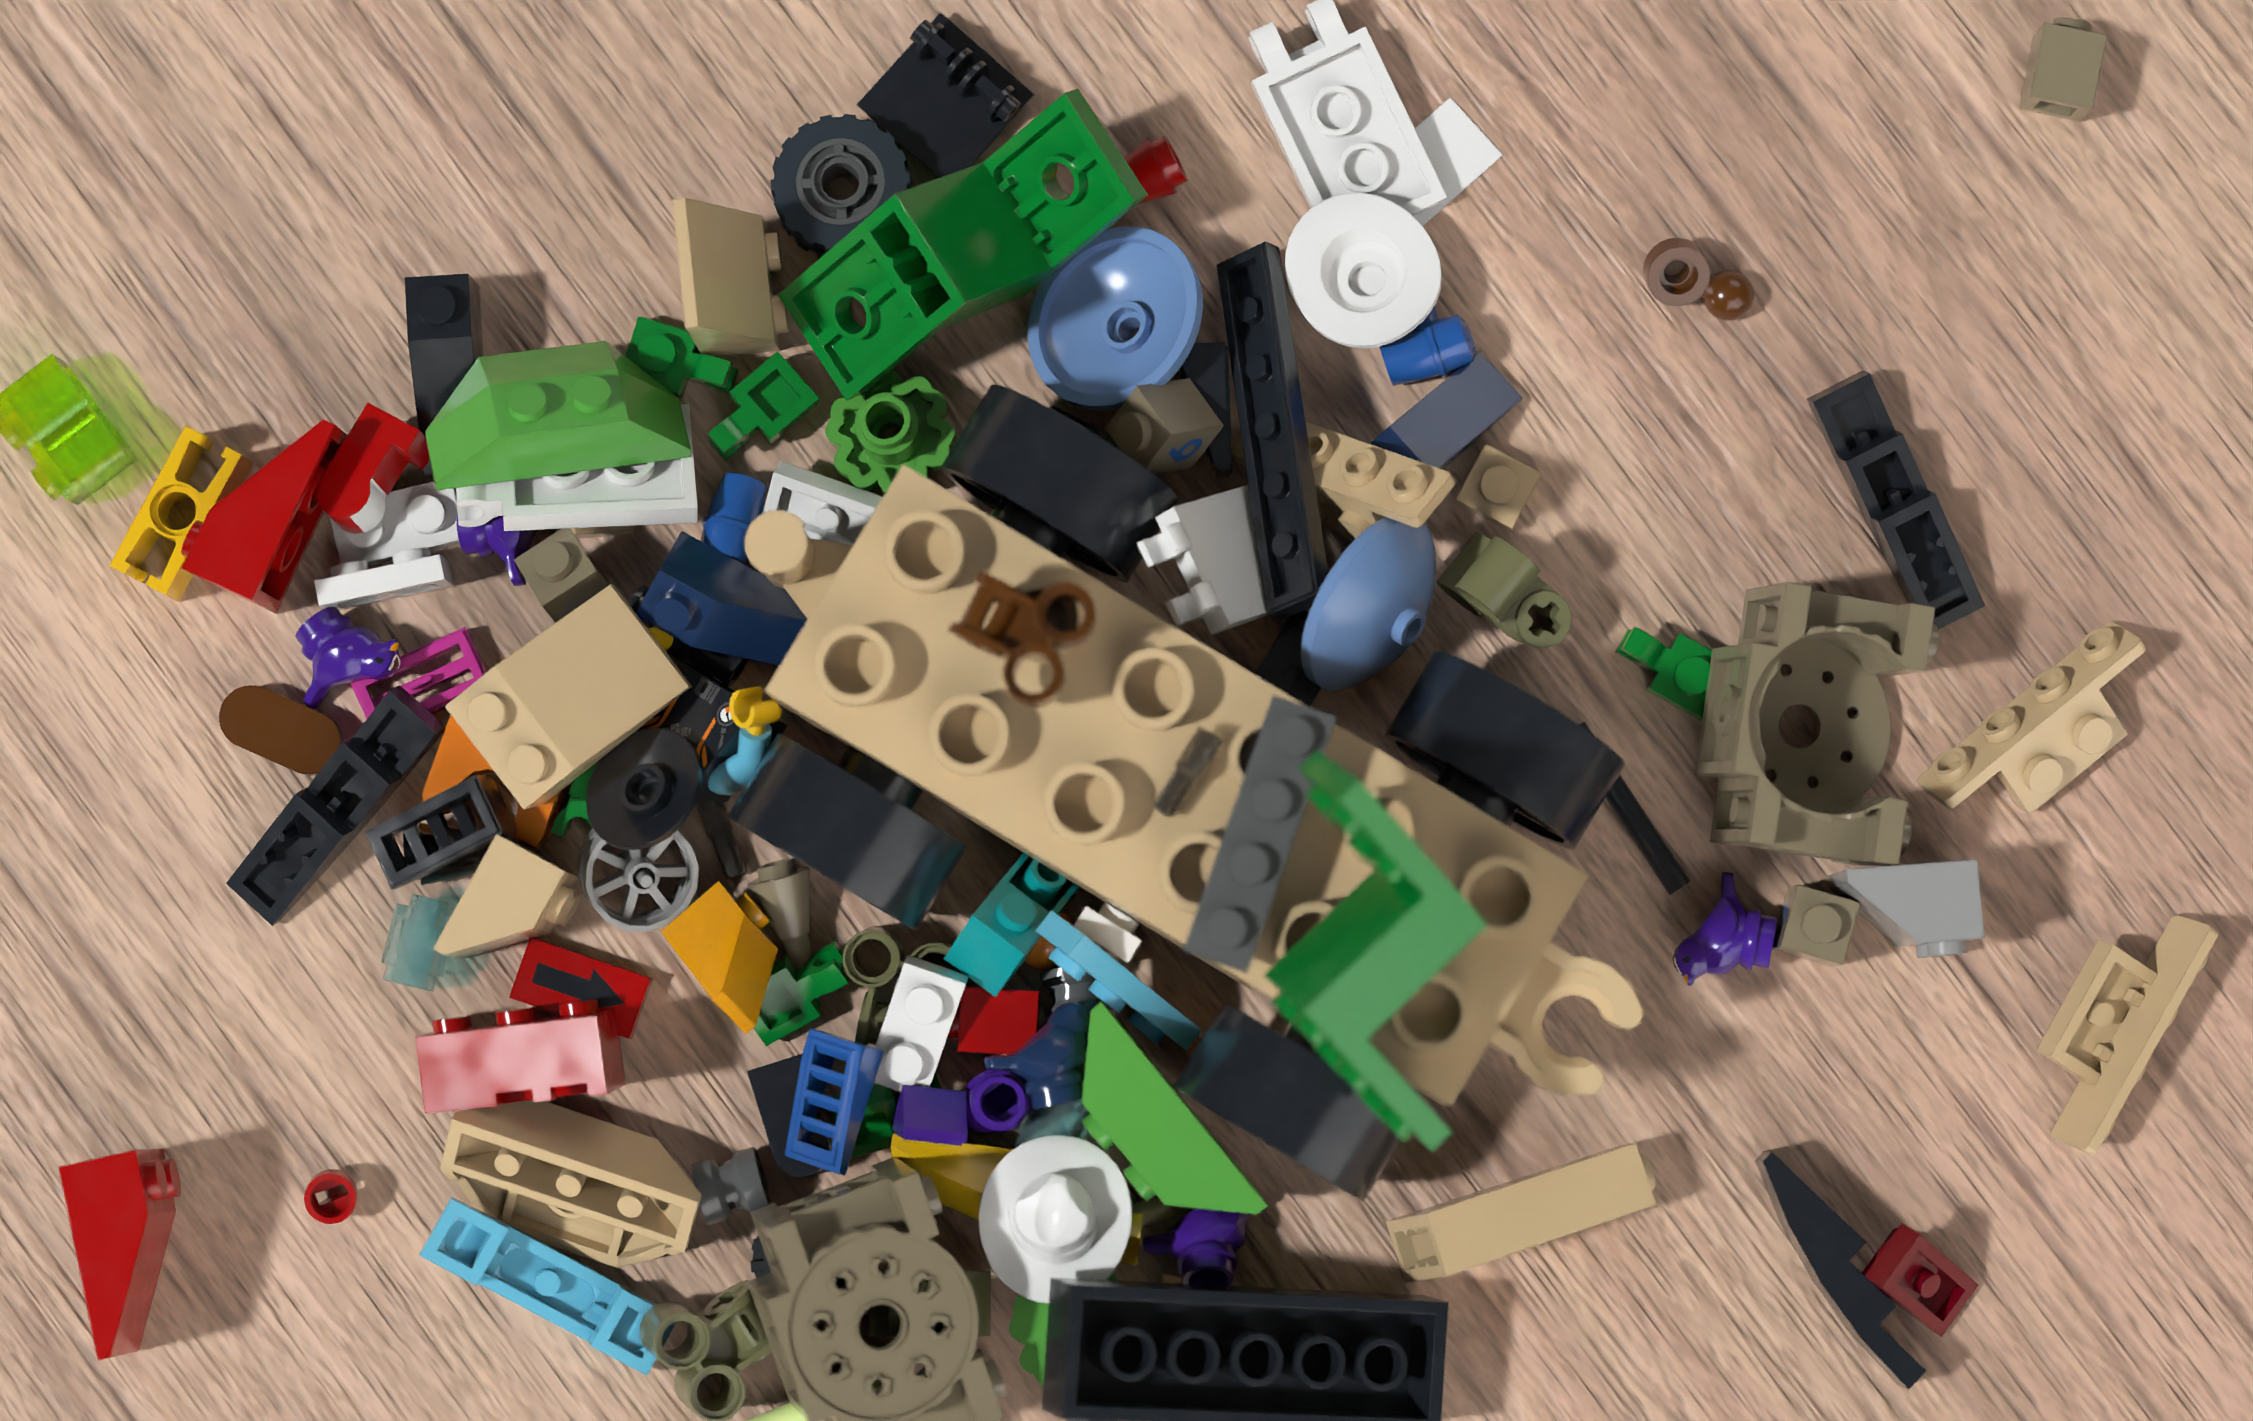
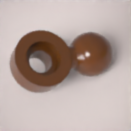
M1684 238L1666 239L1655 245L1645 258L1643 265L1644 279L1652 295L1663 304L1684 306L1702 297L1709 313L1724 321H1732L1743 317L1753 304L1754 290L1748 278L1740 272L1733 270L1721 271L1714 275L1711 274L1709 264L1703 252L1690 240ZM1675 260L1685 262L1683 269L1679 273L1674 275L1664 273L1666 266L1670 262Z

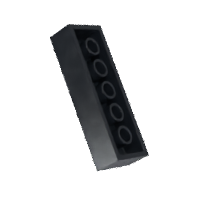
M1051 1278L1042 1410L1062 1419L1107 1421H1441L1449 1302L1414 1294Z

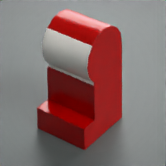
M367 402L319 482L317 500L321 508L346 532L358 534L375 528L382 520L386 511L385 497L390 493L407 464L409 463L423 471L430 460L426 437L419 429Z

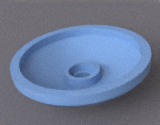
M1134 226L1105 230L1046 278L1035 295L1028 322V346L1031 360L1042 381L1055 394L1067 402L1090 410L1121 408L1138 385H1165L1187 359L1199 332L1203 312V295L1195 266L1179 246L1161 233ZM1139 327L1136 335L1130 339L1132 332Z
M1385 517L1360 534L1340 556L1317 593L1303 632L1301 662L1305 675L1310 681L1328 691H1340L1358 686L1391 665L1417 640L1424 628L1431 606L1437 565L1434 541L1427 525L1423 524L1415 528Z

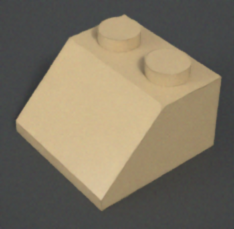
M496 834L433 949L446 956L466 959L527 941L531 937L537 938L550 934L556 924L565 927L582 898V893L575 890L579 882L577 875L521 844Z

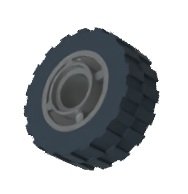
M843 114V117L826 115L820 117L819 121L809 124V122L798 128L799 132L796 135L786 139L782 144L783 150L780 156L775 157L773 163L774 180L770 179L771 193L782 225L788 235H792L796 239L798 246L805 251L811 250L815 252L819 258L894 194L910 189L913 185L907 159L903 150L898 148L896 139L888 131L884 133L880 130L877 123L869 119L866 121L856 119V115ZM848 176L859 182L857 191L848 199L835 200L826 195L828 185L838 177Z

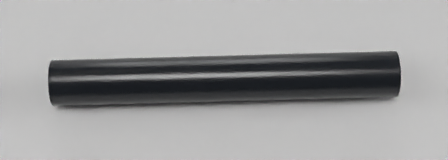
M1585 721L1579 724L1585 730L1593 734ZM1619 774L1605 799L1670 895L1689 883L1690 879Z

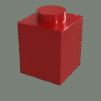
M965 987L947 1038L958 1039V1052L1011 1054L1038 1032L1041 993L1039 991L1002 989L994 997L984 988Z

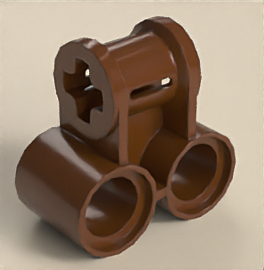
M978 571L974 579L978 588L960 622H952L948 632L987 654L999 659H1006L1003 668L1004 682L1011 697L1020 705L1032 709L1050 705L1061 695L1066 681L1063 663L1054 649L1055 647L1062 649L1076 648L1085 643L1093 634L1096 615L1092 598L1081 586L1070 582H1060L1044 589L1036 602L1029 595L985 572ZM1068 598L1075 600L1085 611L1083 623L1072 632L1061 633L1055 631L1046 621L1048 609L1054 602L1060 599ZM998 602L987 625L982 628L994 603ZM1039 658L1045 660L1054 670L1052 683L1042 692H1025L1016 683L1015 675L1017 669L1028 659Z

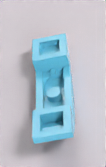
M453 1197L449 1199L419 1256L476 1286L478 1284L588 1341L591 1347L646 1376L648 1375L656 1358L643 1347L639 1337L640 1324L646 1312L657 1304L545 1242ZM677 1321L665 1329L662 1336V1346L666 1343Z

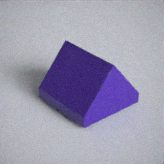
M903 1085L892 1119L891 1130L904 1140L962 1146V1143L966 1144V1092Z

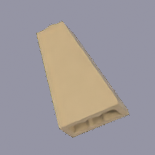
M1632 1143L1610 1148L1386 1221L1405 1283L1446 1277L1657 1205L1652 1192L1655 1188V1176L1648 1159L1639 1153L1637 1144Z

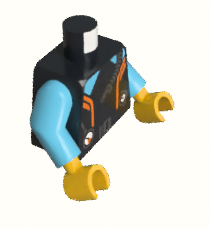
M641 620L664 651L668 650L672 645L673 636L655 626L650 628V624ZM670 655V659L692 687L637 731L649 728H664L672 730L688 740L697 751L702 765L700 795L723 804L729 801L733 794L745 788L778 733L783 734L788 725L779 720L781 708L774 700L761 702L763 689L760 686L734 691L708 673Z

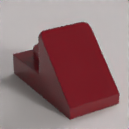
M1901 1223L1899 1228L1891 1231L1862 1272L1889 1300L1940 1337L1944 1335L1978 1287V1284L1922 1235Z

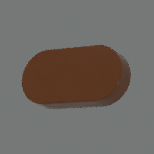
M256 685L242 686L232 691L223 701L219 712L221 730L230 742L303 775L316 776L344 741L339 725L330 717Z

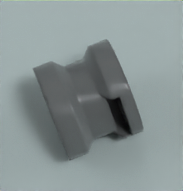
M1062 968L1040 973L1042 985L1050 990L1053 1001L1048 1010L1049 1016L1064 1003H1079L1088 1012H1091L1095 1006L1103 1002L1088 990L1096 979L1087 972L1080 981H1077Z

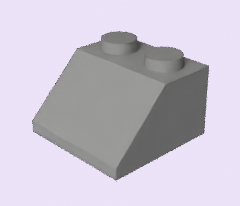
M1977 860L1846 869L1828 875L1829 889L1839 897L1859 902L1858 913L1896 946H1916L1917 958L1967 953L1966 941L1984 938Z

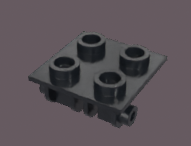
M941 12L931 23L928 20H924L918 25L910 36L913 43L856 104L938 178L970 167L1034 97V94Z

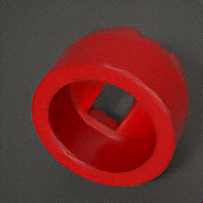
M328 1169L317 1173L308 1183L304 1194V1203L308 1213L315 1220L325 1224H336L347 1219L353 1212L358 1199V1190L353 1179L345 1172L337 1169ZM343 1184L348 1190L321 1202L318 1201L316 1193Z

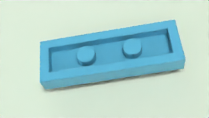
M1052 910L1036 929L1037 933L1056 947L1048 957L1077 981H1080L1086 972L1089 973L1096 980L1088 990L1117 1013L1126 1004L1130 1006L1135 1012L1128 1019V1022L1156 1044H1159L1163 1037L1167 1035L1187 1050L1202 1031L1104 950Z

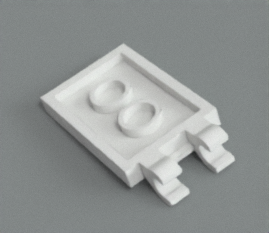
M1316 0L1306 5L1307 9L1304 10V13L1319 41L1288 55L1273 22L1249 33L1248 41L1266 72V74L1252 80L1250 85L1310 209L1323 200L1336 195L1366 193L1388 199L1401 206L1413 216L1448 198L1366 26L1348 34L1333 0Z
M681 404L691 447V457L456 488L458 525L477 527L502 515L504 531L697 523L698 507L689 404Z
M1249 484L1174 506L1155 517L1162 533L1142 540L1137 545L1148 567L1175 559L1191 592L1165 602L1176 626H1181L1203 617L1211 635L1268 616Z

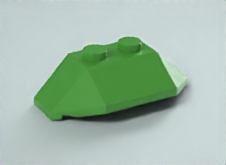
M606 341L478 357L425 431L436 491L691 457V447L679 398Z
M1100 1002L1095 1006L1090 1014L1082 1104L1090 1112L1089 1115L1081 1120L1087 1130L1105 1151L1116 1144L1131 1163L1130 1166L1123 1170L1124 1175L1147 1202L1157 1195L1164 1205L1259 1214L1268 1206L1267 1201L1104 1002Z

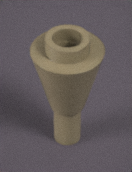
M787 858L757 867L759 878L749 882L747 885L762 911L771 920L769 923L779 940H783L788 959L795 969L799 970L804 967V964L813 955L807 934L810 932L809 867L796 868L794 858Z

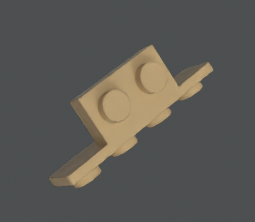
M1306 422L1321 527L1324 526L1340 532L1352 542L1367 528L1385 517L1415 528L1422 526L1455 485L1448 471ZM1241 437L1231 449L1232 456L1237 463L1246 466Z
M2113 621L2091 631L2081 640L2077 648L2052 668L2039 673L2027 689L2005 707L1989 714L1983 720L1981 726L1961 743L1940 754L1934 760L1932 766L1918 777V783L1934 799L1948 809H1953L1997 774L2016 805L2031 815L2128 735L2099 689L2146 651L2142 640Z
M2174 915L2145 965L2114 944L2098 939L2036 1050L2080 1079L2051 1131L2053 1138L2087 1154L2094 1155L2097 1153L2103 1141L2112 1132L2115 1119L2134 1085L2144 1075L2147 1062L2165 1030L2176 1018L2178 1007L2194 978L2205 966L2209 952L2219 935L2217 930L2207 924L2180 915Z

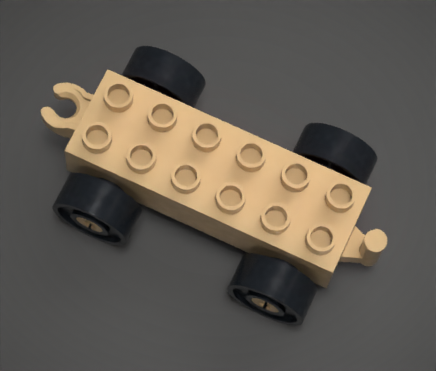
M991 384L940 467L941 471L950 480L993 511L990 516L904 464L854 545L809 538L803 528L806 525L796 515L783 510L769 511L758 516L747 530L745 552L756 569L763 573L775 586L781 587L788 592L808 619L765 691L778 705L848 746V749L836 766L804 746L778 733L727 817L917 931L967 848L944 831L911 811L921 793L924 792L1184 949L1272 696L1275 695L1301 705L1304 704L1064 561L1067 555L1103 575L1128 583L1143 558L1137 543L1158 534L1160 527L1155 517L1175 506L1179 499L1176 493L1148 469L1081 425L1017 391L1001 385ZM978 571L985 572L1029 595L1036 602L1044 589L1060 582L1077 584L1085 589L1092 598L1096 615L1093 634L1085 643L1076 648L1062 649L1055 647L1054 649L1063 663L1066 681L1063 692L1050 705L1034 709L1020 705L1011 697L1004 682L1003 668L1006 659H999L987 654L948 632L952 622H960L978 588L974 581ZM1068 598L1060 599L1054 602L1048 609L1046 621L1055 631L1061 633L1072 632L1083 623L1085 611L1075 600ZM998 602L994 603L982 628L987 625ZM1435 651L1385 733V738L1395 748L1436 776L1435 783L1336 723L1334 724L1324 755L1362 782L1488 925L1367 1040L1409 1086L1442 1106H1452L1488 1046L1507 1056L1514 1069L1538 1088L1561 1096L1594 1094L1602 1088L1604 1083V1075L1601 1069L1583 1057H1567L1558 1054L1548 1045L1543 1035L1542 1025L1546 1010L1559 998L1577 995L1588 999L1598 1008L1602 1019L1610 1025L1619 1029H1631L1641 1022L1643 1009L1631 984L1610 965L1586 956L1573 957L1550 942L1589 875L1509 827L1513 822L1550 842L1568 849H1575L1621 773L1625 762L1616 752L1593 734L1529 693L1466 660L1445 652ZM1039 658L1028 659L1018 667L1015 680L1018 687L1025 692L1039 693L1047 689L1052 683L1054 670L1045 660ZM1308 800L1248 972L1244 973L1202 957H1196L1271 1002L1280 992L1264 974L1374 870L1347 843L1351 838L1336 823H1330ZM1223 1003L1173 1087L1364 1202L1401 1139L1371 1112L1355 1094L1357 1091L1315 1051L1314 1045L1291 1023L1285 1033L1281 1035L1238 1009Z

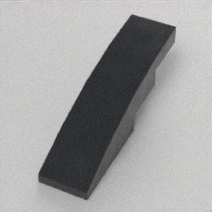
M1862 370L1807 398L1847 486L1908 602L1935 607L1933 624L1937 625L1938 630L1984 607L1985 603L1939 500L1934 492L1927 489L1904 435L1895 430L1870 373Z
M400 685L389 690L356 734L340 744L309 786L293 796L226 884L270 925L274 926L368 824L441 736L446 727Z
M1763 1151L1757 1157L1755 1163L1778 1220L1811 1280L1857 1342L1898 1386L1909 1390L1926 1370L1879 1326L1897 1306L1849 1262L1867 1242L1772 1152Z

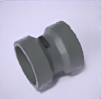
M755 1147L735 1152L731 1160L724 1161V1165L721 1166L713 1159L692 1164L694 1184L702 1195L700 1206L708 1225L728 1220L734 1208H737V1210L745 1209L751 1212L771 1204L764 1170Z

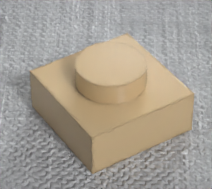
M1485 444L1454 503L1511 532L1541 472Z

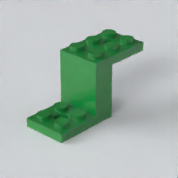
M1077 88L1062 94L984 162L894 194L782 290L778 296L841 394L848 401L862 395L939 330L1027 295L1146 198L1148 194ZM1059 163L1064 164L1073 175L1074 189L1072 194L1066 193L1058 184L1056 173ZM852 297L856 298L865 309V327L860 326L852 317L850 311Z
M1316 750L1297 768L1313 785L1305 796L1330 823H1336L1351 838L1347 843L1374 871L1264 974L1280 992L1271 1000V1003L1298 1031L1300 1030L1314 1045L1315 1051L1357 1091L1355 1094L1381 1122H1384L1404 1143L1414 1134L1433 1151L1452 1132L1367 1039L1488 924L1362 782L1323 753Z

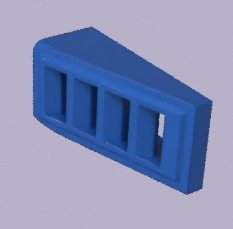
M810 1028L802 1054L784 1156L839 1175L846 1174L884 1053L883 1050ZM835 1058L847 1061L845 1074L831 1070ZM827 1082L842 1087L840 1099L824 1094ZM819 1107L837 1113L835 1125L816 1119ZM811 1132L833 1138L831 1151L808 1144Z

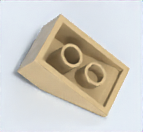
M689 198L672 199L685 328L700 353L720 358L780 351L778 333L789 332V322L786 307L779 296L774 295L771 271L782 270V254L778 232L767 233L766 224L762 216Z
M611 584L498 663L449 702L445 708L521 807L528 809L544 805L692 686L617 588Z

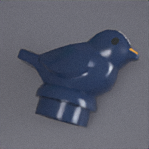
M1068 1002L1061 1004L1052 1012L1046 1025L1018 1050L1008 1055L985 1057V1068L1008 1070L1027 1080L1025 1094H1030L1034 1110L1082 1099L1083 1090L1081 1082L1084 1081V1075L1079 1067L1086 1059L1088 1044L1086 1035L1089 1030L1091 1012H1088L1079 1003Z

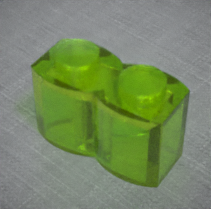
M54 354L49 355L0 393V433L15 450L18 451L24 446L29 450L38 464L30 470L31 474L44 492L54 501L62 495L65 500L78 506L138 460L129 445L101 411L75 373L64 360Z

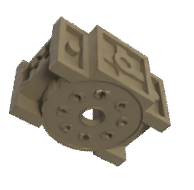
M1791 582L1746 589L1738 645L1712 648L1694 775L1719 779L1710 842L1829 859L1831 862L1854 866L1899 865L1900 854L1902 855L1906 852L1911 839V820L1906 816L1908 801L1891 797H1861L1864 796L1877 779L1887 757L1890 744L1891 718L1889 705L1878 677L1926 672L1927 662H1931L1934 658L1939 641L1938 627L1936 624H1933L1935 607L1912 603L1895 605L1811 590L1812 586ZM1782 665H1784L1787 669V673L1785 676H1783L1780 672V668ZM1824 672H1827L1829 677L1827 683H1824L1822 680ZM1792 705L1805 707L1815 720L1813 739L1801 748L1789 746L1782 740L1779 733L1778 722L1780 716L1786 708ZM1849 708L1857 711L1851 719L1847 716ZM1843 751L1846 752L1849 761L1843 762L1841 760V753ZM1771 769L1772 778L1769 781L1765 773ZM1809 777H1811L1814 781V784L1811 788H1809L1807 785V779Z
M893 1157L872 1165L873 1171L781 1207L772 1203L750 1212L771 1273L747 1281L789 1402L806 1421H999L1004 1419L997 1399L1005 1397L1007 1394L999 1369L993 1359L986 1360L981 1349L975 1350L979 1331V1316L974 1291L957 1261L944 1248L929 1239L939 1234L933 1216L942 1213L939 1196L929 1176L922 1178L918 1168L912 1169L898 1158ZM885 1259L888 1262V1267L884 1271H879L878 1264ZM836 1276L838 1278H845L843 1287L837 1288L835 1286ZM927 1279V1288L920 1290L918 1287L919 1282ZM877 1304H886L894 1307L901 1321L897 1337L894 1341L882 1347H873L864 1343L859 1336L858 1329L860 1317L865 1310ZM819 1319H825L826 1325L822 1329H816L813 1325ZM937 1322H942V1330L934 1332L931 1327ZM834 1362L841 1363V1367L837 1372H832L830 1369ZM914 1362L924 1365L918 1373H914ZM877 1378L881 1380V1387L877 1390H872V1383Z

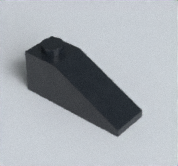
M469 274L405 277L407 336L418 429L425 437V431L477 358L483 356L480 287ZM429 460L423 469L426 478L433 477Z

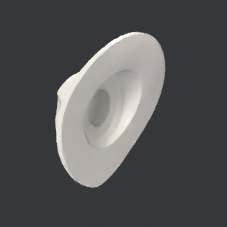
M1345 193L1323 200L1302 216L1292 231L1286 249V278L1298 309L1316 331L1327 339L1341 345L1353 348H1373L1392 343L1404 337L1421 324L1430 314L1439 297L1442 282L1441 264L1430 236L1409 212L1396 203L1377 195Z
M1062 1135L1044 1136L1019 1145L1009 1152L993 1170L985 1185L980 1202L979 1232L982 1247L992 1269L1012 1291L1038 1303L1049 1304L1051 1278L1107 1280L1121 1262L1131 1233L1132 1204L1124 1176L1108 1154L1088 1141L1076 1137Z

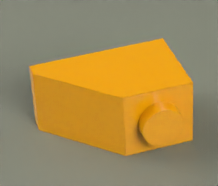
M718 881L660 932L711 999L747 1034L757 1024L778 948L762 930L771 920L746 892L736 900Z

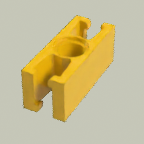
M187 425L184 427L109 565L144 583L148 573L142 571L139 567L158 538L164 536L176 543V546L161 580L150 575L145 585L178 602L193 577V574L182 569L187 557L181 554V549L189 529L197 520L204 522L208 511L244 483L254 464L242 454L226 446L221 454V457L226 459L208 488L204 492H200L189 485V481L203 450L210 452L214 442L206 435ZM181 499H192L196 506L194 520L184 529L173 530L169 523L170 509Z

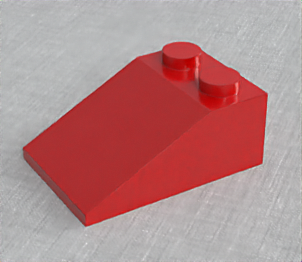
M323 419L208 511L204 522L195 521L185 537L181 554L187 558L182 569L209 584L277 614L325 512L317 500L319 482L347 437V434L335 424Z
M163 1148L132 1150L58 1167L97 1361L139 1351L176 1214L174 1197L181 1195V1182L176 1163L173 1159L166 1160Z

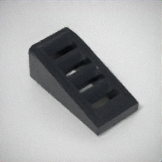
M1225 342L1194 343L1187 359L1180 367V372L1183 379H1191L1224 425L1205 451L1216 478H1229V474H1232L1228 346H1225Z
M475 775L365 831L391 890H396L489 847L496 834L507 838L517 833V829L493 778L490 775ZM470 799H473L485 825V828L481 830L467 802ZM451 809L464 837L457 842L443 815V812ZM425 820L440 851L434 854L431 853L418 823ZM401 831L404 832L417 860L416 863L410 866L407 865L394 837V834Z

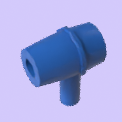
M1434 306L1430 314L1414 330L1392 343L1380 346V351L1392 385L1396 386L1438 375L1442 377L1447 376V372L1474 361L1475 344L1467 323L1458 314L1439 319L1436 307Z
M725 473L713 497L707 516L702 519L703 531L700 541L747 565L749 558L745 552V536L751 523L763 514L767 490L766 485L750 476L738 473Z

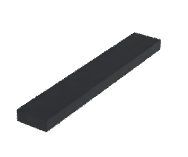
M1265 241L1216 266L1267 614L1282 620L1311 608L1320 587L1329 573L1280 250L1278 246Z

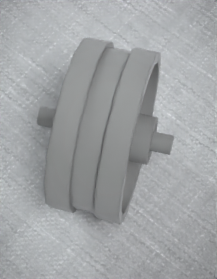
M594 829L587 834L578 852L577 877L585 898L607 923L625 931L650 932L670 924L688 908L698 887L699 865L692 845L678 830L663 842L647 848L645 852L641 850H623L619 855L602 848L607 842L599 837ZM674 839L680 848L683 864H653ZM596 858L617 868L618 873L593 884L592 872ZM660 877H681L673 894L666 899L657 888ZM627 884L620 913L605 906L598 898ZM638 893H649L659 905L646 912L633 914Z

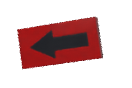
M531 937L529 938L509 998L560 1015L559 1004L597 999L599 1011L615 1009L618 1035L632 1039L653 978Z

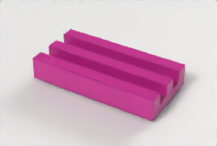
M466 627L461 628L401 656L400 669L391 677L381 680L363 679L351 682L350 684L366 719L388 693L386 692L372 699L369 688L460 647L464 657L401 685L411 696H414L470 670L474 678L420 702L432 715L446 709L445 706L487 673L483 660L473 644V638Z

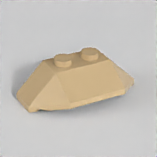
M533 1100L455 1112L451 1120L439 1169L450 1181L455 1180L466 1197L479 1210L548 1245L616 1268L650 1261L666 1254L673 1256L685 1253L702 1197L698 1189L658 1139L546 1101L533 1102Z

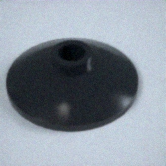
M649 728L631 734L606 754L592 774L586 796L588 819L598 836L608 844L619 849L641 850L657 845L673 835L688 819L700 795L702 765L697 751L688 740L672 730Z

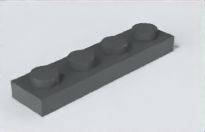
M1275 695L1272 696L1183 951L1244 973L1248 972L1308 801L1305 794L1313 787L1297 768L1316 750L1323 754L1325 753L1337 717Z

